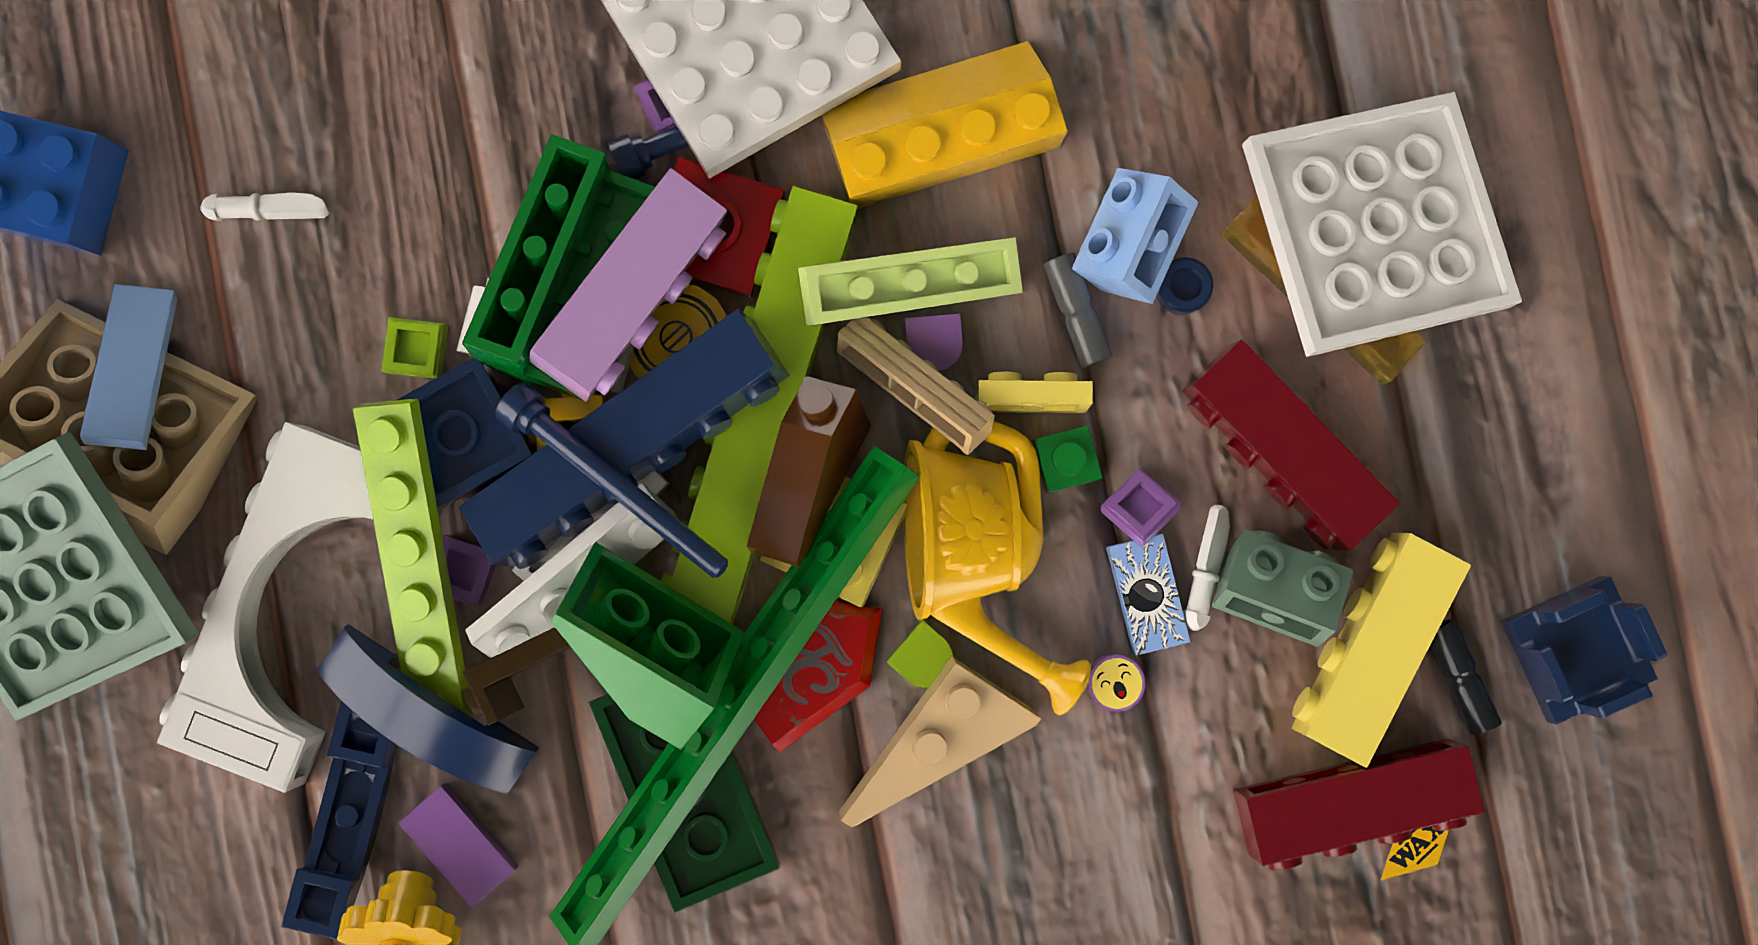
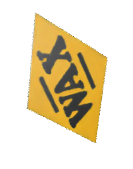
M1432 826L1412 830V838L1406 841L1392 843L1380 881L1438 865L1449 830L1437 831L1433 830Z

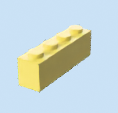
M1392 533L1389 539H1382L1376 546L1369 561V567L1373 568L1364 588H1357L1350 596L1343 613L1344 617L1348 618L1338 638L1332 637L1324 646L1318 660V666L1322 669L1312 688L1306 687L1301 692L1292 711V716L1296 719L1291 729L1366 768L1471 567L1467 562L1412 533Z

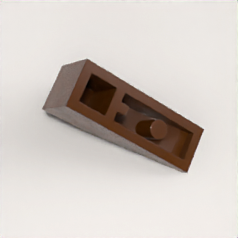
M805 376L780 424L747 543V548L750 552L800 568L871 427L856 389Z

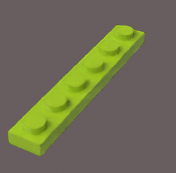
M406 399L362 403L354 407L353 412L401 672L474 719L473 712L463 692V686L468 683L462 673L465 671L419 400Z

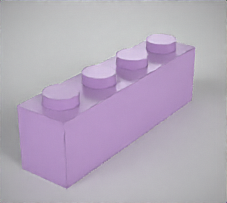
M670 168L532 347L529 362L586 403L596 390L605 396L626 368L618 360L630 344L640 350L660 323L652 315L663 300L666 299L674 305L693 279V276L686 272L697 255L707 260L726 235V232L720 229L719 226L727 209Z

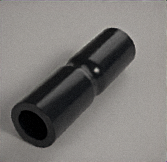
M1456 618L1443 620L1430 646L1443 675L1449 680L1451 694L1466 728L1471 735L1493 730L1500 726L1502 721L1482 676L1476 671L1475 659Z

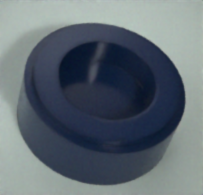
M1182 257L1175 259L1169 266L1156 298L1164 309L1173 314L1188 315L1202 308L1212 295V275L1202 262L1194 258Z

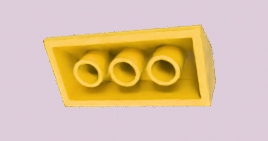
M1028 41L865 90L821 115L848 203L858 205V209L1060 148L1067 133L1066 124L1051 77Z

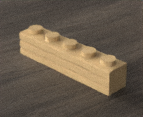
M868 317L856 318L838 332V354L917 414L965 454L969 455L991 434L995 415L992 414L990 408L984 402L976 401L965 393L963 387L958 382L944 377L938 372L936 366L931 361L922 360L913 353L905 341L897 340L891 336L879 321L871 320Z

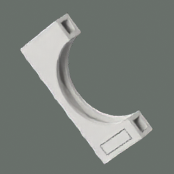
M285 422L283 429L276 432L269 442L266 451V460L269 464L261 483H257L247 497L245 503V513L248 514L240 535L234 537L226 549L223 560L224 565L227 567L220 586L210 593L204 604L202 617L206 621L198 640L194 641L184 654L181 670L185 673L177 693H174L167 700L162 709L160 724L164 726L157 741L160 745L284 793L306 783L326 731L311 725L299 717L284 703L272 687L263 668L257 644V615L260 600L269 577L277 564L303 538L324 526L352 518L373 519L360 447L308 426Z

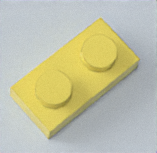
M993 372L988 374V380L978 381L975 390V400L984 402L992 413H1086L1093 404V381H1078V375L1071 372L1047 373L1044 375V381L1022 380V374L1017 372Z

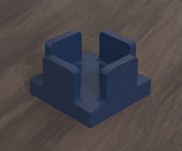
M474 357L397 399L419 400L438 511L459 499L472 498L535 453L527 439L528 436L524 432L514 433L496 418V408L509 389L497 383L488 366Z
M1609 576L1597 577L1501 620L1546 721L1556 725L1580 714L1605 718L1652 697L1653 694L1648 683L1658 678L1650 660L1658 661L1667 657V652L1647 608L1643 604L1624 602L1617 591L1612 577Z

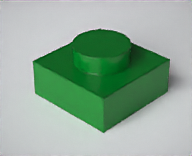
M1088 425L1032 440L1033 446L1036 449L1046 494L1103 479Z

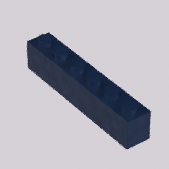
M737 309L573 425L568 431L632 483L639 486L637 482L654 470L658 473L663 472L681 462L686 456L684 449L701 437L704 440H708L724 432L733 423L731 416L748 404L751 407H755L771 399L780 390L778 383L790 375L755 321ZM547 444L458 508L492 565L517 566L518 569H524L537 563L547 555L546 545L562 535L570 537L581 532L593 522L592 514L607 503L615 505L618 501Z

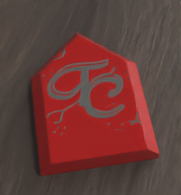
M838 601L833 603L754 718L768 740L779 752L870 687L882 608L865 605L859 607L854 604Z

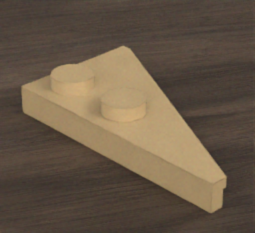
M951 656L838 811L841 821L852 828L1032 729L1040 722V716L1037 711Z

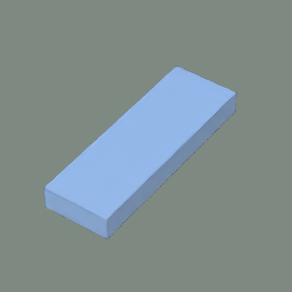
M114 284L80 433V438L85 445L146 450L178 300L174 290Z

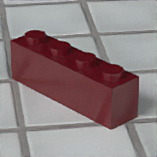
M1243 339L1229 345L1182 390L1191 400L1187 403V407L1195 418L1208 428L1215 425L1230 440L1225 445L1229 453L1244 467L1250 469L1254 465L1268 480L1264 487L1269 495L1286 509L1293 506L1307 521L1303 525L1305 532L1322 548L1328 550L1332 547L1334 550L1352 551L1400 504Z
M1449 738L1375 755L1372 757L1367 768L1350 761L1233 789L1248 853L1260 865H1268L1271 870H1284L1299 866L1303 863V856L1323 852V855L1326 857L1348 855L1357 851L1356 844L1377 839L1381 844L1403 842L1412 838V830L1432 826V829L1437 831L1461 828L1467 825V817L1485 813L1469 746Z

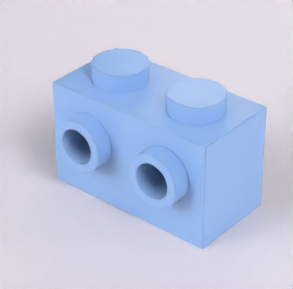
M1117 168L1089 232L1081 245L1072 270L1102 292L1153 304L1199 202L1169 176Z

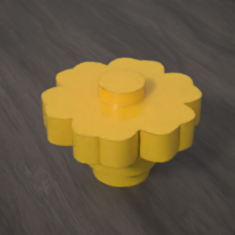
M404 870L388 875L387 883L380 887L377 899L371 900L368 907H348L347 912L342 915L337 940L346 945H459L462 929L454 925L456 919L454 915L444 912L435 906L437 894L433 890V879L421 872Z

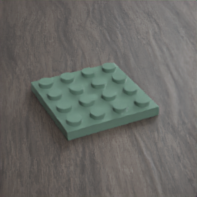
M71 431L0 467V698L15 721L181 646L199 634Z

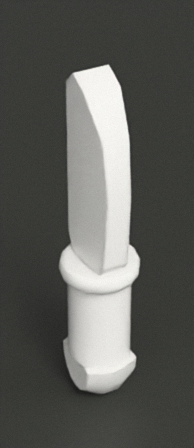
M292 192L265 194L262 196L259 193H253L251 196L221 197L219 194H212L207 196L200 206L201 212L205 217L221 222L222 219L253 218L256 221H260L263 218H325L330 214L322 199L312 194Z
M1214 505L1210 508L1196 563L1197 570L1192 572L1194 579L1186 610L1183 609L1186 626L1193 631H1198L1208 624L1211 617L1208 616L1215 585L1216 582L1220 581V577L1217 574L1219 573L1226 550L1230 529L1229 512L1221 505Z

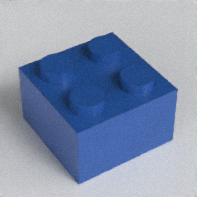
M0 110V231L101 256L129 150L96 133Z

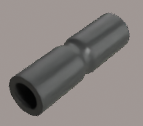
M1069 253L1052 259L1043 264L1059 309L1065 315V325L1081 368H1086L1112 358L1113 355L1097 312L1091 306V296L1085 280L1072 270L1076 260L1075 253Z

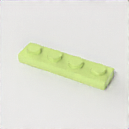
M1016 237L798 268L806 325H817L1023 293Z

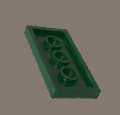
M607 693L588 703L629 801L668 745V742L629 720ZM734 749L654 863L674 913L780 868L781 863Z

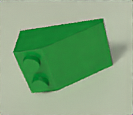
M597 542L590 548L550 621L629 720L680 750L715 709L744 631Z

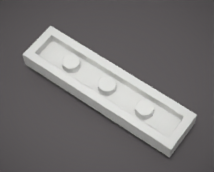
M641 483L637 486L677 518L674 511L645 484ZM618 502L470 625L465 631L471 644L492 658L554 628L550 621L595 542L634 565L662 542L664 538Z

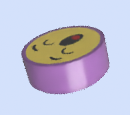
M1108 654L1100 657L1092 664L1087 689L1092 699L1098 705L1109 711L1120 712L1132 708L1140 701L1145 689V678L1139 665L1132 659L1120 654Z

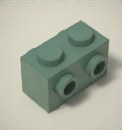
M1244 529L1229 549L1211 607L1319 647L1337 631L1354 570L1337 564L1336 559L1326 553L1319 551L1305 552L1286 545L1280 537L1266 531L1252 532Z

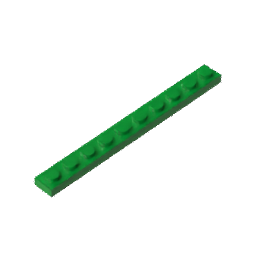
M873 446L826 514L800 568L791 565L744 633L715 709L681 750L668 743L550 914V919L568 945H598L918 482L920 476L876 446Z

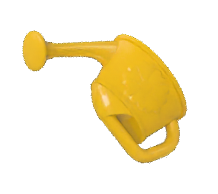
M996 421L993 422L991 434L984 441L1008 450L1015 457L1018 477L1017 486L1015 471L1011 463L1001 461L998 464L945 451L950 440L932 428L923 445L920 441L909 440L904 461L906 467L920 476V479L903 502L909 506L903 519L907 579L915 616L918 620H922L932 615L940 622L1037 678L1050 693L1053 711L1057 715L1065 714L1077 703L1083 694L1091 675V664L1086 659L1069 665L1048 661L991 622L981 605V597L1003 590L1008 592L1017 590L1019 585L1033 572L1039 560L1044 538L1040 471L1036 449L1022 433Z

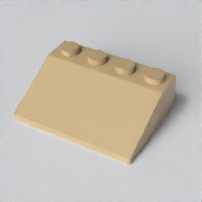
M56 299L0 362V467L71 431L141 543L167 555L200 512L257 401L256 395L167 352L146 450L85 445L80 438V433L106 322Z

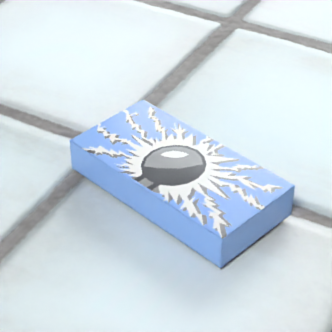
M1156 534L1143 548L1133 540L1107 546L1106 549L1133 655L1137 656L1190 643L1164 535Z

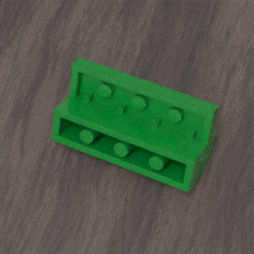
M551 134L462 341L469 354L486 366L515 380L526 382L530 386L534 382L582 400L529 362L530 350L655 187L610 171L606 153Z

